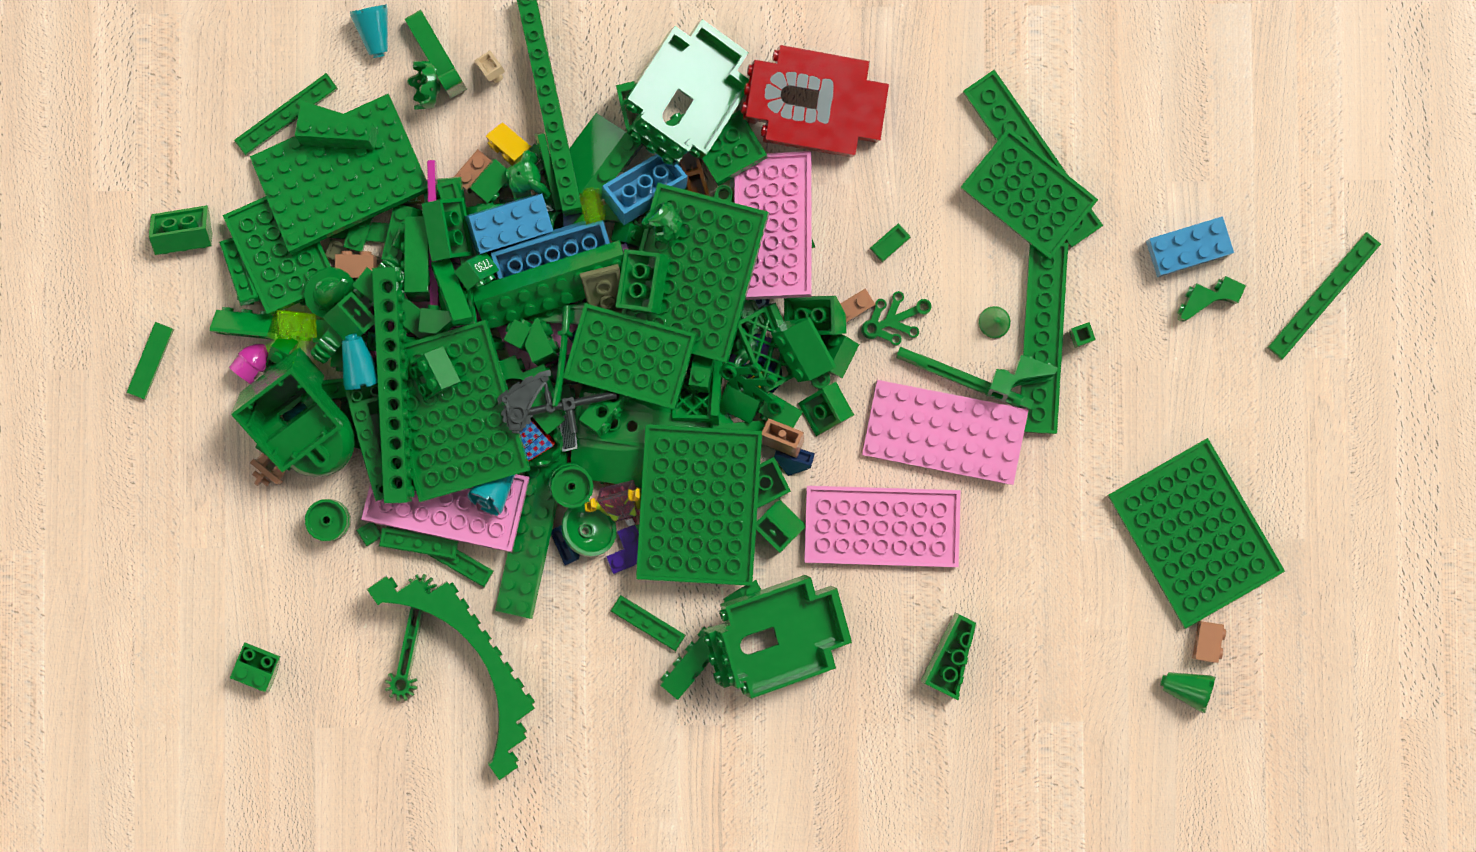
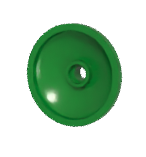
M584 505L568 508L562 519L563 537L569 547L580 555L587 557L599 556L608 551L615 541L617 533L615 521L599 510L586 512Z

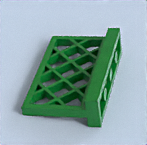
M767 303L755 312L740 319L737 329L751 365L757 363L759 356L766 359L764 368L756 377L765 378L766 374H773L777 379L779 378L776 385L772 388L761 386V389L766 393L794 377L779 347L775 345L774 338L772 337L771 343L764 340L766 331L772 333L784 323L776 303ZM761 313L765 317L764 325L756 323L758 315ZM745 322L751 324L748 334L743 331L741 326ZM755 326L762 328L760 338L753 336ZM751 339L758 341L756 351L751 350ZM763 344L770 346L767 356L760 353ZM774 348L780 352L778 360L771 358ZM770 361L777 363L775 373L767 371ZM781 365L785 366L788 371V375L785 377L779 375Z
M715 360L709 395L703 400L696 395L699 392L690 391L688 387L689 379L685 383L683 382L681 390L685 388L690 394L684 399L679 396L678 400L680 402L677 404L676 410L673 409L672 420L710 421L711 425H719L722 387L721 367L723 362ZM691 361V362L689 363L688 368H687V371H686L689 375H690V373H691V371L689 370V368L692 367V362H693V361ZM694 397L699 403L691 408L686 402ZM682 405L689 410L686 414H677V409ZM703 406L707 410V415H698L695 411Z

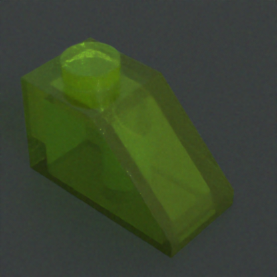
M594 187L583 190V193H580V201L586 225L605 220L606 209L599 188L594 189Z

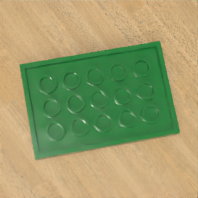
M1010 128L1006 130L960 187L1049 260L1098 201L1094 195Z
M266 196L222 215L268 316L304 301L305 284L311 275L320 269L331 267L320 242L293 254L289 253Z
M584 303L563 378L676 410L697 334Z

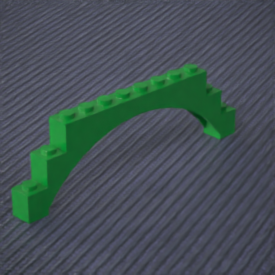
M387 575L367 588V591L377 605L381 603L401 604L428 612L456 629L467 639L481 657L493 682L498 705L497 741L492 760L488 762V765L496 777L501 780L518 768L516 762L519 760L513 751L510 753L508 751L527 738L524 734L527 730L521 722L517 724V721L535 709L533 706L535 703L530 693H524L522 688L525 686L519 677L516 679L513 677L511 672L514 670L508 661L504 663L501 660L500 656L503 654L497 646L493 647L489 641L492 638L486 630L481 631L478 626L481 622L475 614L470 615L467 610L470 606L464 598L459 599L456 594L459 591L453 582L449 584L448 581H445L427 594L426 590L429 588L423 580L419 581L415 578L397 591L396 587L398 585L392 577L388 578Z

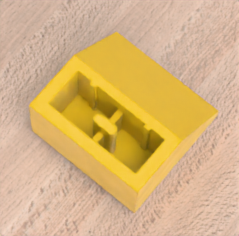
M503 122L486 135L489 147L497 154L501 152L503 159L511 166L519 162L523 152L531 148L527 142Z

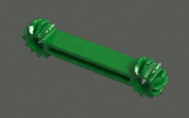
M387 255L378 268L400 267L401 270V262L396 257ZM358 294L355 295L368 310L371 308L372 305L369 304L370 299L364 295L361 298ZM330 326L312 348L310 354L314 359L324 364L342 344L343 339Z
M418 574L415 575V578L419 581L423 580L429 588L426 590L427 594L432 591V588L437 587V584H430L433 581L432 577L426 581V574H423L421 579ZM414 607L410 608L397 674L395 676L389 673L388 676L392 680H385L386 684H390V687L385 688V690L393 691L389 695L390 698L397 694L396 701H400L401 696L404 701L408 700V695L411 697L415 695L411 689H418V686L412 685V683L418 681L417 678L411 680L410 675L424 611L419 610L416 626H413L416 610ZM407 649H410L407 669L404 675L402 671ZM399 679L404 680L406 683L404 690H400L397 687Z

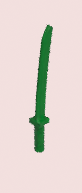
M569 305L563 306L562 330L558 331V335L561 336L553 407H556L560 401L568 337L573 336V333L569 331L571 309Z

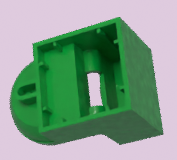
M300 347L243 389L238 396L231 415L281 472L290 467L297 473L305 476L324 477L336 473L348 463L355 446V434L349 419L322 389L321 385L325 377L324 374ZM302 400L307 408L283 424L280 416L294 408Z

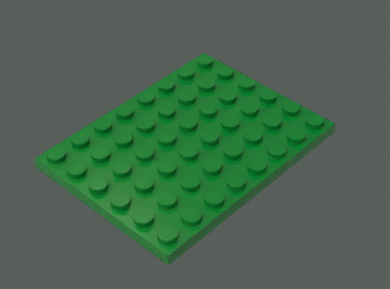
M389 93L344 113L372 122L378 132L375 150L301 145L297 138L293 136L250 156L290 254L428 192V181Z
M657 183L650 211L661 202H670L682 221L680 236L672 242L665 241V243L658 242L654 236V229L649 228L644 230L639 251L669 256L661 313L653 314L622 309V314L695 333L697 337L692 354L728 363L770 213Z
M487 320L404 344V349L407 350L408 354L407 361H405V369L408 370L409 374L406 388L409 389L410 394L409 400H407V408L410 409L411 414L410 420H408V428H411L412 434L411 439H409V447L412 448L410 467H413L412 479L419 502L531 470L520 431L519 434L512 433L507 423H504L502 420L503 415H501V412L504 410L503 406L505 404L501 402L498 405L497 398L507 390V386ZM443 346L460 382L425 401L418 391L414 378L410 375L408 365L423 354ZM392 360L390 362V368L394 371L397 367V364L394 360ZM392 380L391 388L396 390L398 384L395 380ZM394 399L392 401V407L393 409L397 410L399 404L398 401ZM395 419L397 427L399 428L400 423L397 419Z
M645 424L636 579L753 585L762 431Z
M1208 438L1107 495L1184 629L1285 572Z

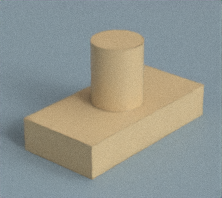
M490 50L474 60L489 82L499 83L503 79L502 73L505 70Z

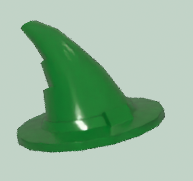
M327 267L318 270L311 275L305 284L304 299L307 307L312 313L323 318L351 291L356 295L353 291L355 287L352 286L354 280L349 273L340 268Z

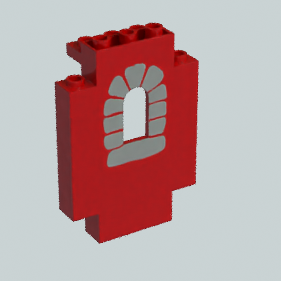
M780 45L773 52L772 61H775V63L754 60L752 65H748L747 76H750L749 83L745 84L744 95H747L746 102L742 103L741 113L744 114L743 119L748 120L749 124L765 123L761 129L763 142L852 158L856 155L858 140L874 143L881 141L889 84L867 80L870 61ZM786 86L819 91L816 109L784 103L781 99L782 89Z

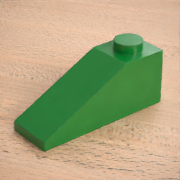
M694 354L688 384L690 391L709 393L714 359Z

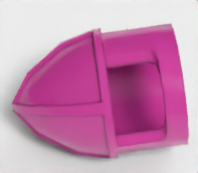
M253 344L245 347L238 353V356L229 368L246 382L253 383L259 371L263 372L266 367L268 358L266 346L264 344Z

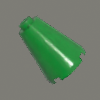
M1168 672L1167 675L1163 674L1160 686H1163V691L1194 709L1206 713L1216 677L1212 675Z

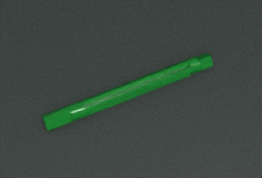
M903 347L899 348L896 356L897 359L987 395L991 382L922 354H917ZM1010 391L1004 403L1017 408L1027 409L1030 412L1034 400Z

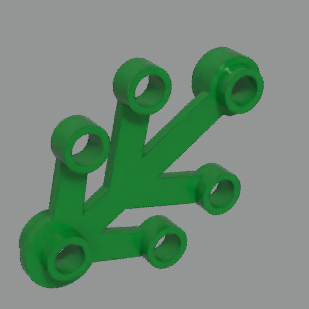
M896 291L892 296L893 302L886 319L878 322L882 310L887 306L884 299H878L875 302L876 308L871 320L865 321L861 327L863 336L868 339H874L878 336L897 346L902 341L899 334L892 335L882 330L889 326L907 333L911 338H916L919 335V329L916 326L910 327L899 321L918 313L922 315L928 314L932 308L929 300L921 299L915 307L896 314L900 303L904 300V294L901 291ZM900 294L902 299L896 300L895 295ZM879 301L884 302L883 308L877 306ZM921 304H926L927 309L925 311L920 309ZM869 326L874 327L873 333L867 331ZM911 329H916L917 334L915 336L910 334ZM894 336L899 337L898 343L892 341Z
M732 362L722 365L721 375L724 379L730 381L732 388L758 400L754 396L755 393L768 403V410L772 414H781L785 408L784 400L779 397L773 398L758 387H774L778 381L775 375L769 374L766 378H746L743 376V374L758 376L762 371V367L758 363H753L750 367H738ZM738 382L743 384V388L739 386Z

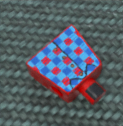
M533 417L530 418V424H526L523 432H520L528 461L550 449L555 444L554 439L549 434H546Z

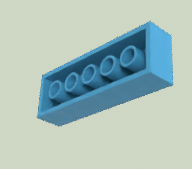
M601 215L491 250V256L499 269L497 272L498 278L501 279L609 244L610 241Z

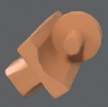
M263 453L257 459H252L250 462L251 465L261 472L260 474L255 470L252 474L257 478L254 483L256 486L263 483L267 487L270 481L266 477L276 485H280L284 481L282 477L286 470L281 472L275 466L271 471L267 468L271 460Z

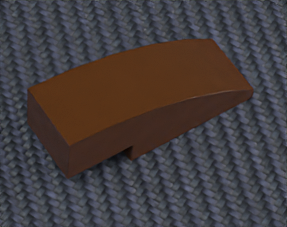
M689 152L681 158L680 165L688 176V191L710 196L699 158L692 156Z

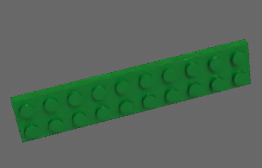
M995 69L963 90V94L996 141L1010 128L1066 173ZM1092 208L1066 239L1071 248L1103 226Z
M1063 243L1050 260L1029 244L1023 356H1031L1040 362H1049L1053 366L1058 367L1051 381L1021 385L1020 395L1034 400L1031 410L1027 415L1024 432L1057 434L1068 243Z
M569 450L561 452L559 458L551 465L539 468L530 466L531 470L525 472V476L530 479L512 553L508 552L495 611L533 619L558 505L549 493L548 479L554 468L560 464L567 463Z

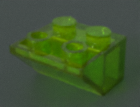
M277 310L273 317L272 333L277 334V337L282 339H291L292 336H296V339L311 341V338L317 337L316 315L313 313Z

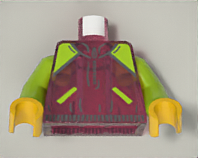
M634 480L600 488L597 500L592 498L590 502L584 504L585 511L594 512L599 510L609 516L612 521L625 520L628 526L634 525L637 522L636 517L640 511L641 491L639 488L636 489Z

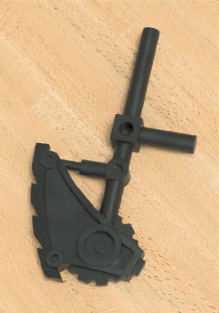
M546 370L537 373L534 377L532 375L525 378L521 384L520 382L514 384L509 392L506 390L497 398L498 405L501 402L505 404L503 406L504 410L501 412V415H503L502 420L504 423H507L512 433L519 434V431L523 432V428L526 427V424H530V418L535 414L551 413L561 409L566 411L570 433H576L578 431L573 410L576 406L617 399V395L614 392H607L576 399L570 397L561 399V402L556 407H553L551 391H549L547 384L548 376H551V372ZM544 387L546 404L531 407L537 395Z

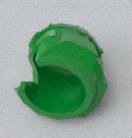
M670 202L659 203L642 220V227L644 229H654V236L658 242H672L680 236L682 221Z

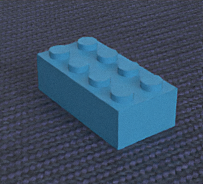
M655 154L602 186V198L622 224L625 225L651 209L657 183L685 189L687 188L688 176L678 164L674 166L668 165L662 161L659 155Z
M535 194L465 216L477 254L553 231L542 194Z
M1223 216L1149 238L1146 241L1157 277L1230 256L1234 253Z

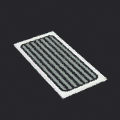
M564 415L566 420L560 424V431L563 437L562 452L577 449L576 433H570L567 415Z

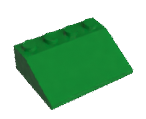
M595 113L570 147L579 194L586 200H590L594 206H598L603 200L602 186L620 176L642 148V144L633 141L626 131L598 113Z

